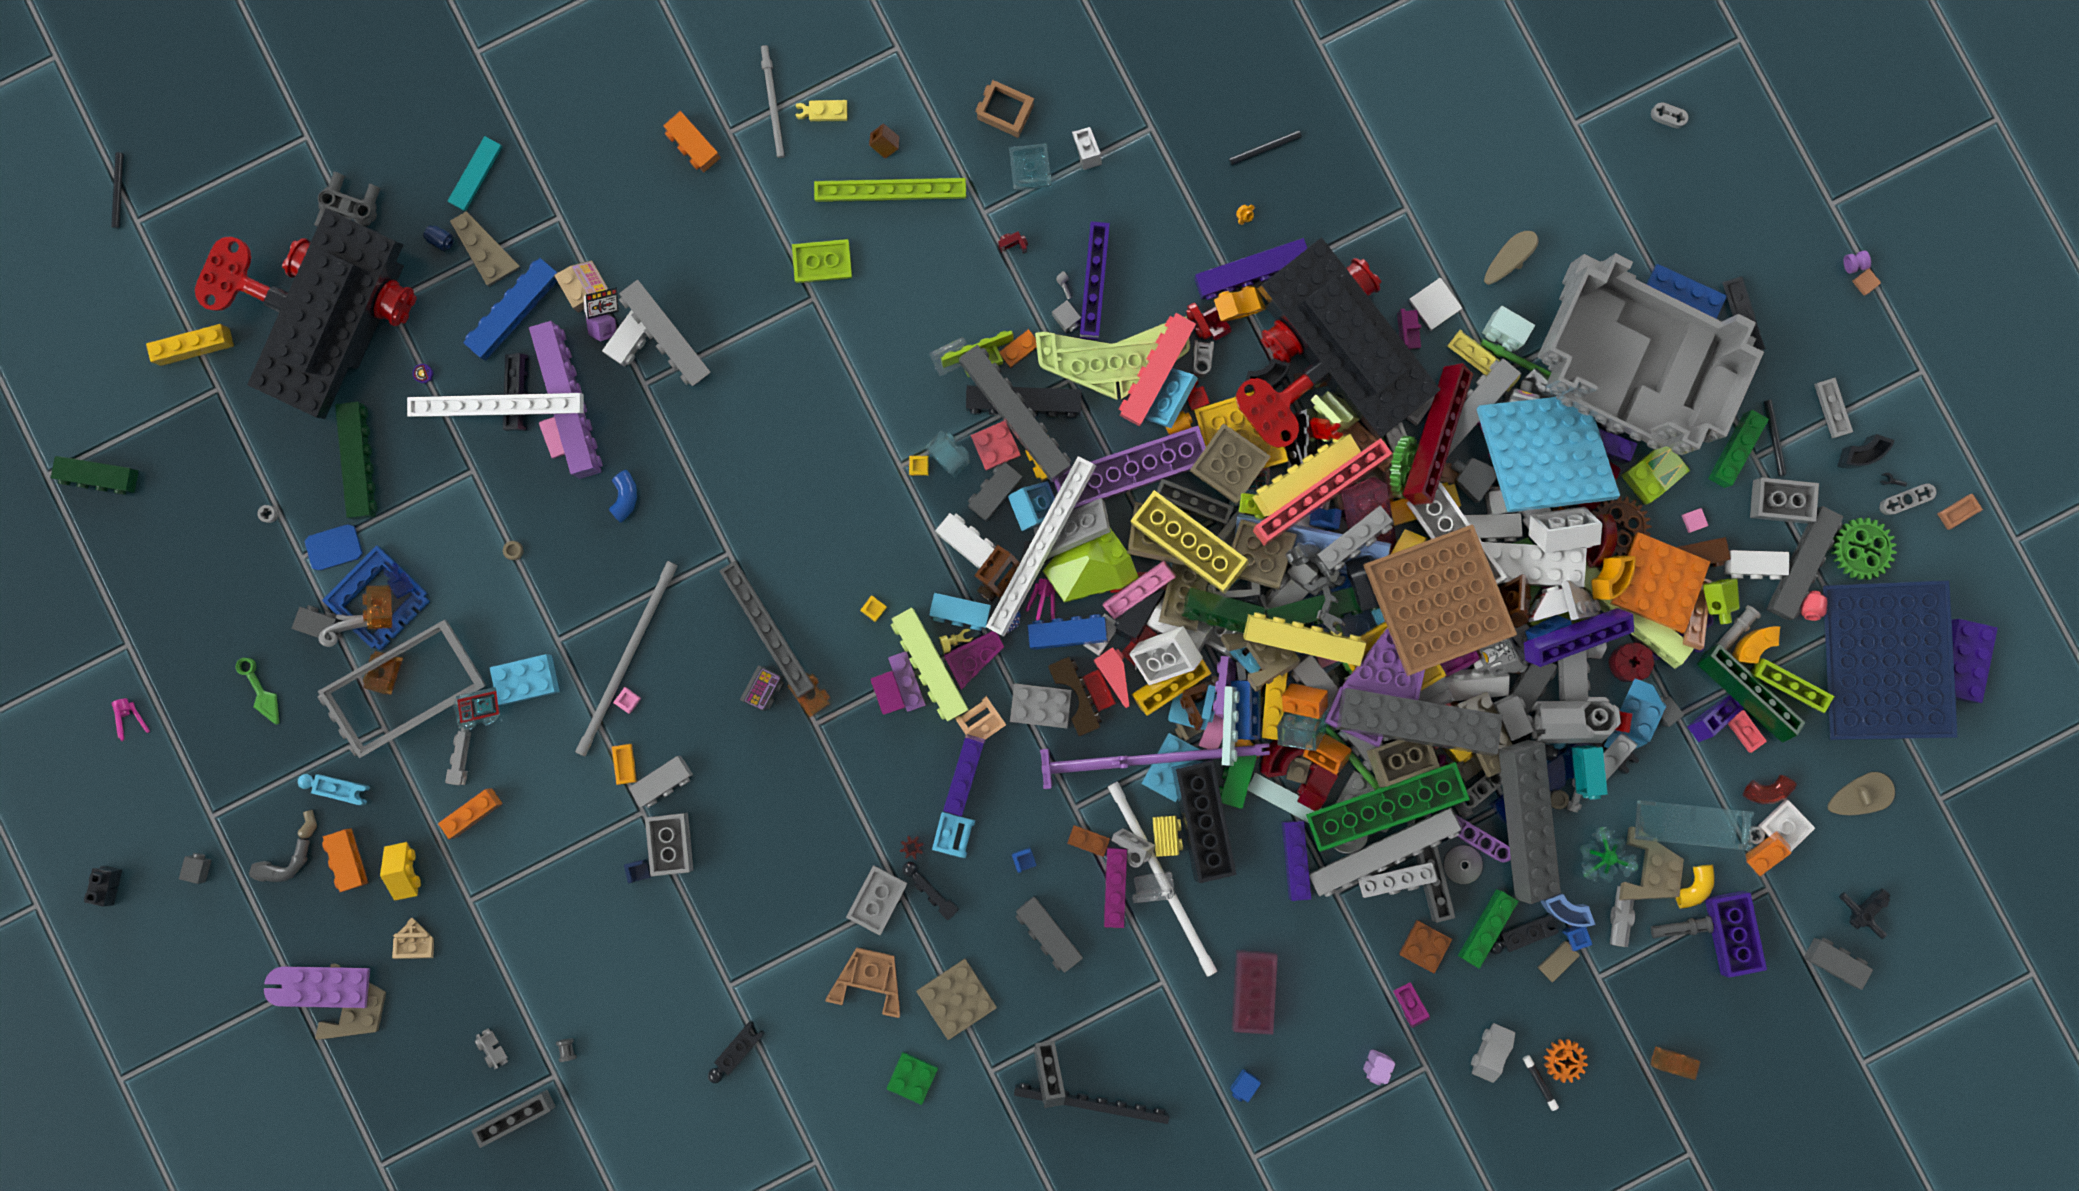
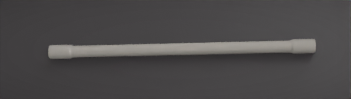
M667 561L657 586L598 708L579 742L576 753L582 756L587 755L603 717L678 565Z

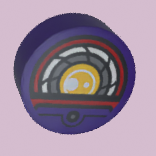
M418 364L414 367L412 373L413 378L422 384L430 382L434 375L432 368L426 364Z

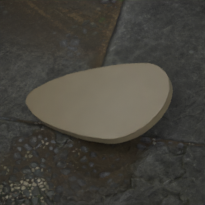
M1523 231L1514 235L1503 246L1489 266L1484 282L1490 285L1508 275L1515 268L1521 269L1523 262L1537 248L1538 236L1532 231Z
M1870 772L1864 774L1840 789L1830 800L1828 810L1840 815H1859L1883 810L1894 799V785L1890 778L1882 773Z

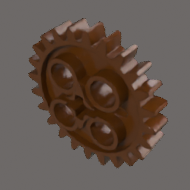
M1621 496L1616 501L1609 500V503L1601 501L1602 506L1598 505L1596 507L1597 512L1592 511L1591 513L1598 517L1601 514H1611L1612 509H1616L1619 511L1620 516L1618 519H1614L1616 525L1621 523V528L1624 529L1617 531V544L1611 557L1615 553L1617 556H1622V553L1624 556H1628L1636 533L1639 532L1647 536L1651 535L1646 531V529L1652 528L1651 525H1646V522L1651 520V518L1644 517L1647 511H1640L1643 506L1642 504L1636 507V500L1629 503V497H1625L1623 501ZM1629 519L1636 521L1635 529L1629 527ZM1626 531L1634 533V536H1631ZM1620 535L1626 537V545L1619 543L1618 538Z

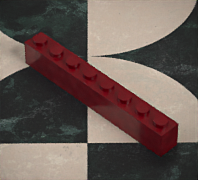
M1463 363L1444 366L1438 384L1441 390L1434 396L1403 492V496L1413 505L1433 503L1473 377V373Z

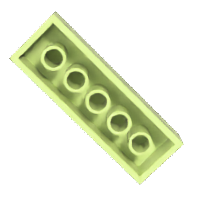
M910 608L892 618L893 623L891 627L895 634H900L903 640L900 643L905 652H910L912 657L909 660L914 669L918 668L921 674L918 676L923 685H928L930 689L928 695L932 702H937L940 708L937 711L941 719L951 721L969 711L915 610Z

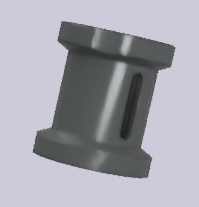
M573 1038L556 1042L560 1052L559 1062L577 1058L573 1051Z

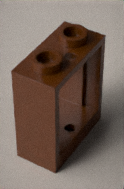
M997 545L974 576L1001 599L1020 562L1011 553ZM1011 563L1013 565L1012 568L1008 571V573L996 587L994 585L995 581L999 578V576L1002 574V572L1005 570L1008 564Z

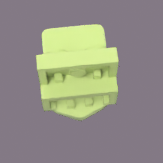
M1327 391L1323 397L1315 395L1311 399L1315 404L1314 409L1317 411V418L1329 420L1330 425L1334 423L1341 424V427L1337 430L1339 433L1344 429H1348L1359 420L1347 402L1332 392Z

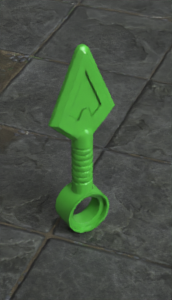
M239 659L236 663V671L241 675L247 676L257 694L253 707L274 724H279L277 694L266 692L262 689L254 673L256 662L253 659ZM244 661H248L251 665L250 670L247 672L241 668Z

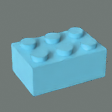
M545 654L490 667L494 691H497L498 705H508L560 692L552 655Z

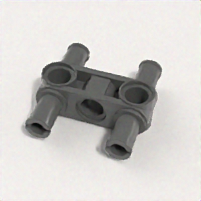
M333 172L329 186L324 188L318 195V209L320 210L314 225L318 227L325 209L353 219L365 227L369 226L377 217L375 202L381 188L369 184L364 199L359 200L340 192L346 176ZM332 197V202L327 204V200ZM368 209L367 215L362 216L363 211Z

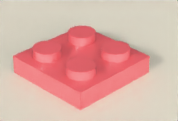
M1005 421L971 435L986 471L996 467L999 463L1003 464L1021 456Z

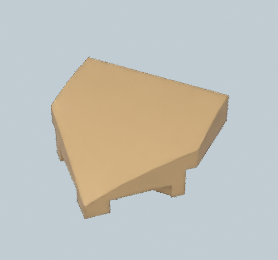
M413 918L398 933L393 935L395 937L393 940V959L433 958L434 938Z

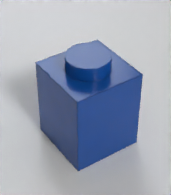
M1242 1069L1230 1087L1233 1092L1232 1096L1240 1102L1243 1100L1249 1102L1260 1086V1080L1245 1069Z

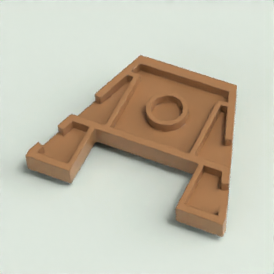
M857 947L826 997L825 1002L843 1005L847 985L886 994L882 1014L899 1018L900 1006L895 956Z

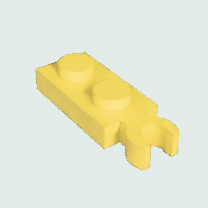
M847 100L809 101V106H805L802 103L796 104L797 109H803V113L796 114L797 119H804L809 116L810 122L848 121Z

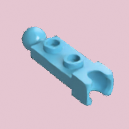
M303 774L298 778L299 787L302 789L312 787V794L356 805H366L367 803L359 794L361 791L370 790L368 785L316 774L315 780L309 774Z

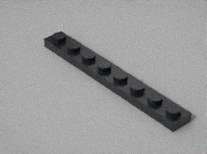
M1020 1082V1085L1015 1084L1014 1096L1043 1101L1040 1086L1039 1088L1031 1087V1084ZM1064 1090V1105L1163 1124H1168L1169 1114L1163 1108L1154 1107V1110L1146 1109V1106L1142 1104L1130 1106L1127 1105V1102L1116 1100L1114 1103L1109 1102L1104 1097L1093 1099L1089 1098L1087 1094L1077 1093L1076 1096Z

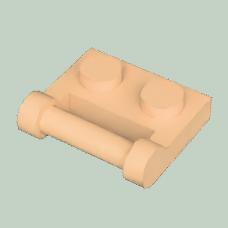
M987 696L974 708L955 718L966 735L969 734L983 739H987L1006 726ZM986 708L989 709L990 713L969 727L966 725L965 722Z

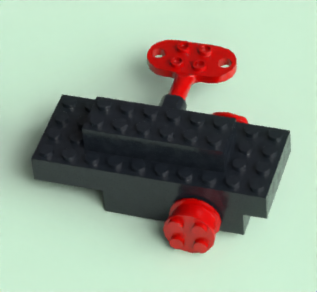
M325 209L311 242L306 238H302L298 241H293L290 246V252L282 264L286 275L290 278L295 277L289 292L276 286L270 288L249 278L247 271L252 258L251 251L245 242L234 237H224L216 241L195 287V295L199 304L209 310H225L231 306L238 292L242 291L264 301L266 307L279 312L247 385L309 415L326 419L348 368H359L380 319L389 320V323L393 326L406 323L409 317L408 313L411 306L415 304L417 297L414 295L412 288L401 287L397 282L404 265L396 261L404 244L328 209ZM233 243H238L239 249L233 253L231 246ZM211 295L215 297L213 305L208 304V298Z
M1322 237L1257 288L1269 303L1266 308L1276 320L1272 328L1268 331H1262V344L1267 349L1270 348L1274 353L1272 355L1274 359L1290 363V359L1296 354H1303L1310 363L1301 372L1302 376L1280 393L1276 392L1265 380L1259 378L1250 379L1242 383L1237 390L1236 404L1239 410L1263 441L1275 448L1286 447L1297 438L1299 424L1295 415L1290 410V405L1310 388L1316 389L1323 382H1326L1332 393L1336 396L1341 395L1376 439L1382 438L1441 390L1368 297L1373 292L1378 293L1380 291V278L1370 271L1369 264L1364 259L1353 258L1351 264L1345 268ZM1246 385H1251L1254 388L1252 396L1245 394L1244 389ZM1282 431L1289 432L1290 439L1288 441H1283L1280 438Z

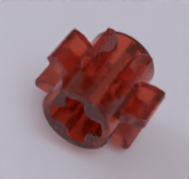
M909 835L907 837L908 842L901 841L904 848L900 852L905 851L907 853L906 859L909 855H913V858L916 859L917 852L919 854L923 853L920 850V846L924 845V843H918V836L911 840ZM915 843L917 850L909 852L907 844Z

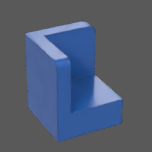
M1318 508L1310 514L1309 526L1327 531L1339 529L1342 510Z
M1031 847L1012 853L1018 873L1037 866Z
M1571 926L1562 930V933L1568 938L1572 951L1592 945L1586 927Z

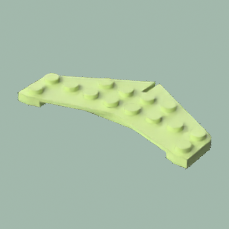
M1166 323L1113 344L1056 335L1049 332L1035 333L1038 363L1042 369L1115 400H1118L1116 382H1119L1120 396L1123 399L1129 394L1128 391L1132 384L1138 383L1140 377L1137 375L1141 367H1146L1149 363L1146 358L1151 349L1155 351L1159 345L1155 342L1160 333L1165 334L1167 330ZM1189 338L1185 343L1182 351L1180 352L1177 360L1189 351Z

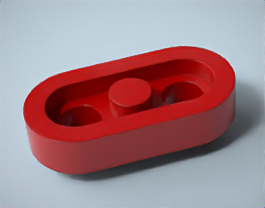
M1196 303L1188 305L1186 315L1190 321L1193 320L1196 323L1194 329L1199 338L1202 337L1204 340L1211 337V331Z

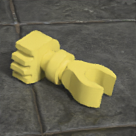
M964 629L956 636L954 634L950 635V638L947 635L939 637L944 654L950 652V645L956 646L960 642H970L973 638L965 639L963 637V634L969 632L970 629Z

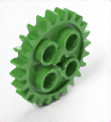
M1403 436L1398 441V446H1395L1393 460H1391V475L1389 477L1391 478L1392 495L1395 498L1406 499L1403 496V492L1418 449L1415 437Z
M1858 518L1856 521L1850 520L1849 524L1842 525L1843 529L1837 532L1840 536L1833 537L1837 543L1832 545V547L1836 548V551L1831 552V554L1837 555V558L1833 560L1834 562H1840L1837 568H1845L1843 574L1850 572V578L1857 576L1858 580L1863 578L1869 580L1872 577L1878 578L1879 574L1886 573L1885 569L1891 568L1888 562L1895 561L1891 555L1897 553L1892 550V547L1896 546V544L1890 542L1895 537H1888L1887 535L1890 529L1883 530L1885 524L1877 526L1878 520L1871 522L1870 518H1865L1864 521L1862 518ZM1857 532L1861 535L1860 541L1856 538ZM1875 539H1876V540L1878 541V543H1879L1878 548H1876V547L1874 546V540H1875ZM1850 549L1854 552L1853 559L1849 556ZM1868 557L1872 560L1871 566L1867 564Z

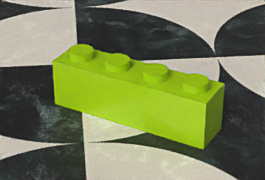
M1759 658V662L1754 664L1750 671L1761 681L1823 713L1826 712L1834 698L1833 695L1763 658Z

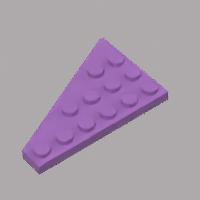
M1387 627L1362 659L1361 665L1357 666L1345 681L1343 689L1349 688L1419 700L1425 670L1409 676L1406 675Z

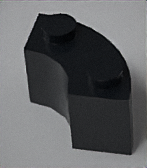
M1272 358L1269 365L1264 369L1248 371L1245 382L1250 379L1259 378L1265 380L1275 390L1285 380L1291 363ZM1246 385L1244 389L1245 394L1254 391L1251 385Z
M1875 434L1867 437L1861 446L1843 448L1837 467L1853 469L1875 463L1890 451L1895 440Z
M1368 556L1345 562L1348 580L1352 586L1356 603L1361 611L1379 607L1363 566L1371 562Z

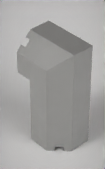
M1590 697L1587 701H1536L1531 711H1535V715L1531 716L1534 723L1531 726L1534 731L1531 732L1532 737L1537 739L1536 742H1544L1545 744L1602 743L1621 723L1619 708L1611 705L1606 697Z

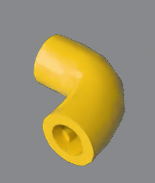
M1713 865L1693 867V884L1688 888L1680 889L1679 897H1676L1680 909L1701 904L1710 896L1714 887Z

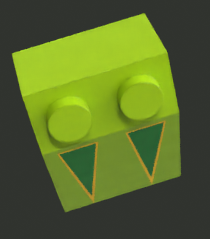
M1665 446L1651 451L1622 473L1621 476L1640 501L1646 505L1666 492L1690 470L1678 454Z

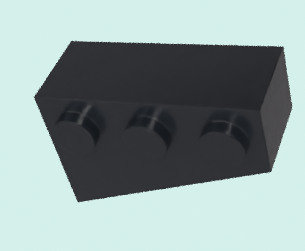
M1306 409L1294 414L1299 424V432L1293 443L1285 447L1289 462H1286L1288 468L1295 464L1301 465L1303 463L1302 459L1310 454L1313 456L1317 454V438L1313 437L1309 422L1314 417L1317 418V411L1315 409ZM1281 432L1283 441H1288L1290 439L1289 432Z

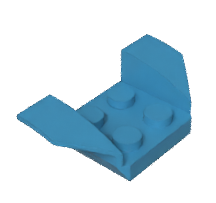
M1635 678L1620 711L1633 714L1630 732L1623 733L1638 744L1636 747L1638 748L1651 741L1666 708V704L1662 702L1652 684ZM1614 730L1608 737L1604 747L1609 748L1622 732Z

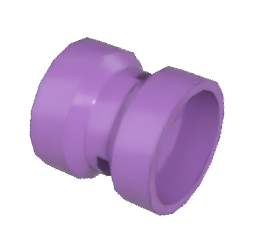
M1866 250L1860 251L1856 255H1845L1844 267L1847 273L1851 274L1857 272L1858 269L1866 270L1871 267V258Z

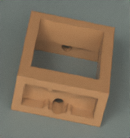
M993 80L991 85H987L985 88L983 102H979L975 111L977 112V118L986 124L1019 138L1034 106V98ZM995 90L1024 103L1014 125L985 112Z

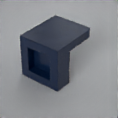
M647 859L624 864L628 884L651 878Z

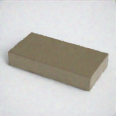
M1564 941L1537 968L1551 982H1554L1580 955L1576 951H1572L1570 944Z

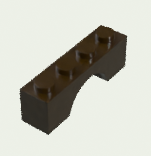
M1067 657L1048 665L1055 684H1065L1071 687L1078 696V710L1071 718L1078 736L1100 728L1101 718L1098 712L1094 713L1092 710L1093 700L1090 694L1086 695L1083 688L1086 685L1082 676L1078 678L1076 674L1078 667L1075 660H1070Z

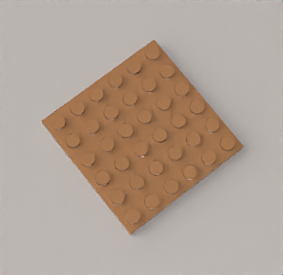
M1473 524L1363 565L1407 676L1517 635Z

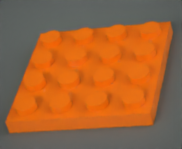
M1638 532L1635 534L1628 556H1635L1636 560L1633 578L1628 588L1620 596L1612 599L1610 604L1680 633H1685L1710 561Z

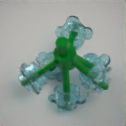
M1601 827L1596 830L1597 833L1591 835L1596 837L1598 843H1604V853L1600 852L1594 840H1589L1587 844L1580 847L1584 862L1595 860L1598 856L1602 858V861L1596 866L1591 862L1587 865L1581 864L1584 868L1582 873L1588 880L1593 879L1597 882L1596 877H1601L1608 883L1612 882L1614 874L1618 873V868L1613 865L1615 863H1619V868L1626 877H1629L1631 873L1638 869L1636 855L1631 854L1630 857L1625 856L1621 860L1618 859L1617 856L1621 857L1625 853L1623 847L1626 841L1623 838L1614 839L1612 834L1615 833V830H1609L1608 827Z

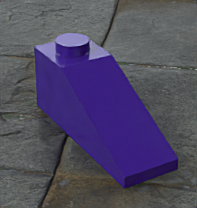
M1728 694L1699 715L1687 727L1696 740L1701 742L1715 736L1744 707Z

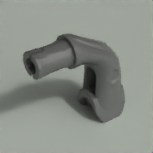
M1299 542L1296 547L1288 550L1285 554L1291 565L1300 566L1306 562H1312L1325 577L1334 576V572H1336L1335 570L1331 572L1317 555L1322 551L1317 546L1304 545Z
M301 838L297 840L295 853L292 855L288 867L274 866L268 861L256 862L252 864L249 876L254 880L262 882H283L293 878L308 860L306 855L310 840Z

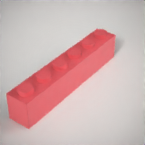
M1178 313L1174 317L1170 316L1165 324L1167 330L1165 334L1160 333L1155 343L1159 345L1155 351L1151 349L1146 358L1149 363L1146 367H1141L1137 375L1140 379L1137 384L1133 383L1128 393L1131 395L1128 401L1123 400L1119 407V410L1122 411L1119 416L1140 427L1196 323Z

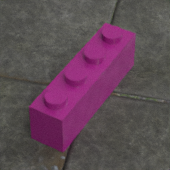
M1107 847L1104 927L1124 928L1126 848Z

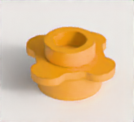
M1251 204L1249 207L1242 205L1239 207L1236 216L1239 219L1238 223L1240 225L1253 220L1254 205Z

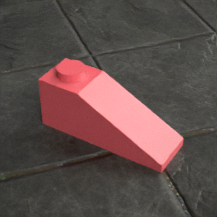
M1112 647L1093 661L1123 706L1127 708L1129 707L1124 663L1122 661L1124 656L1119 649L1114 650Z

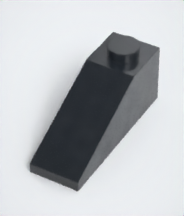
M1159 589L1125 611L1122 617L1119 616L1114 624L1116 626V634L1136 644L1153 611L1162 600L1164 590Z

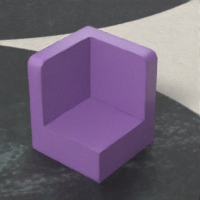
M609 315L591 319L586 317L588 334L593 338L603 341L612 338L616 332L615 318Z

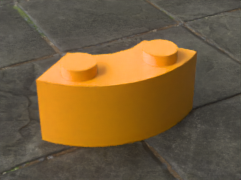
M1252 285L1242 288L1239 292H1222L1218 298L1214 299L1221 321L1235 320L1266 310L1260 291L1256 287H1252Z
M1635 556L1604 558L1601 573L1597 578L1591 580L1593 599L1611 600L1620 596L1628 588L1635 571Z
M1766 627L1749 632L1737 643L1732 656L1740 663H1758L1764 650L1772 646H1779L1780 627Z

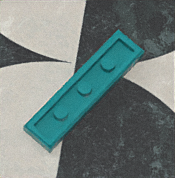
M484 136L449 197L448 202L466 212L501 151L502 145Z

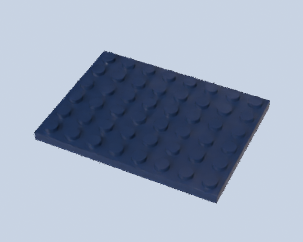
M1949 580L1823 586V596L1827 598V612L1824 616L1828 693L1834 696L1829 705L1830 740L1958 738Z

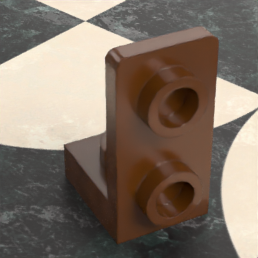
M1205 683L1183 690L1180 698L1181 706L1183 709H1186L1188 720L1191 725H1194L1196 731L1201 729L1203 720L1194 703H1199L1205 699L1208 690Z

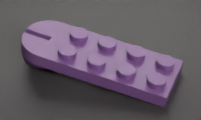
M278 967L267 975L264 984H282V988H264V994L266 999L275 1006L367 1008L370 968Z

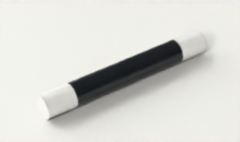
M1530 1055L1525 1056L1523 1060L1551 1110L1558 1109L1559 1106Z

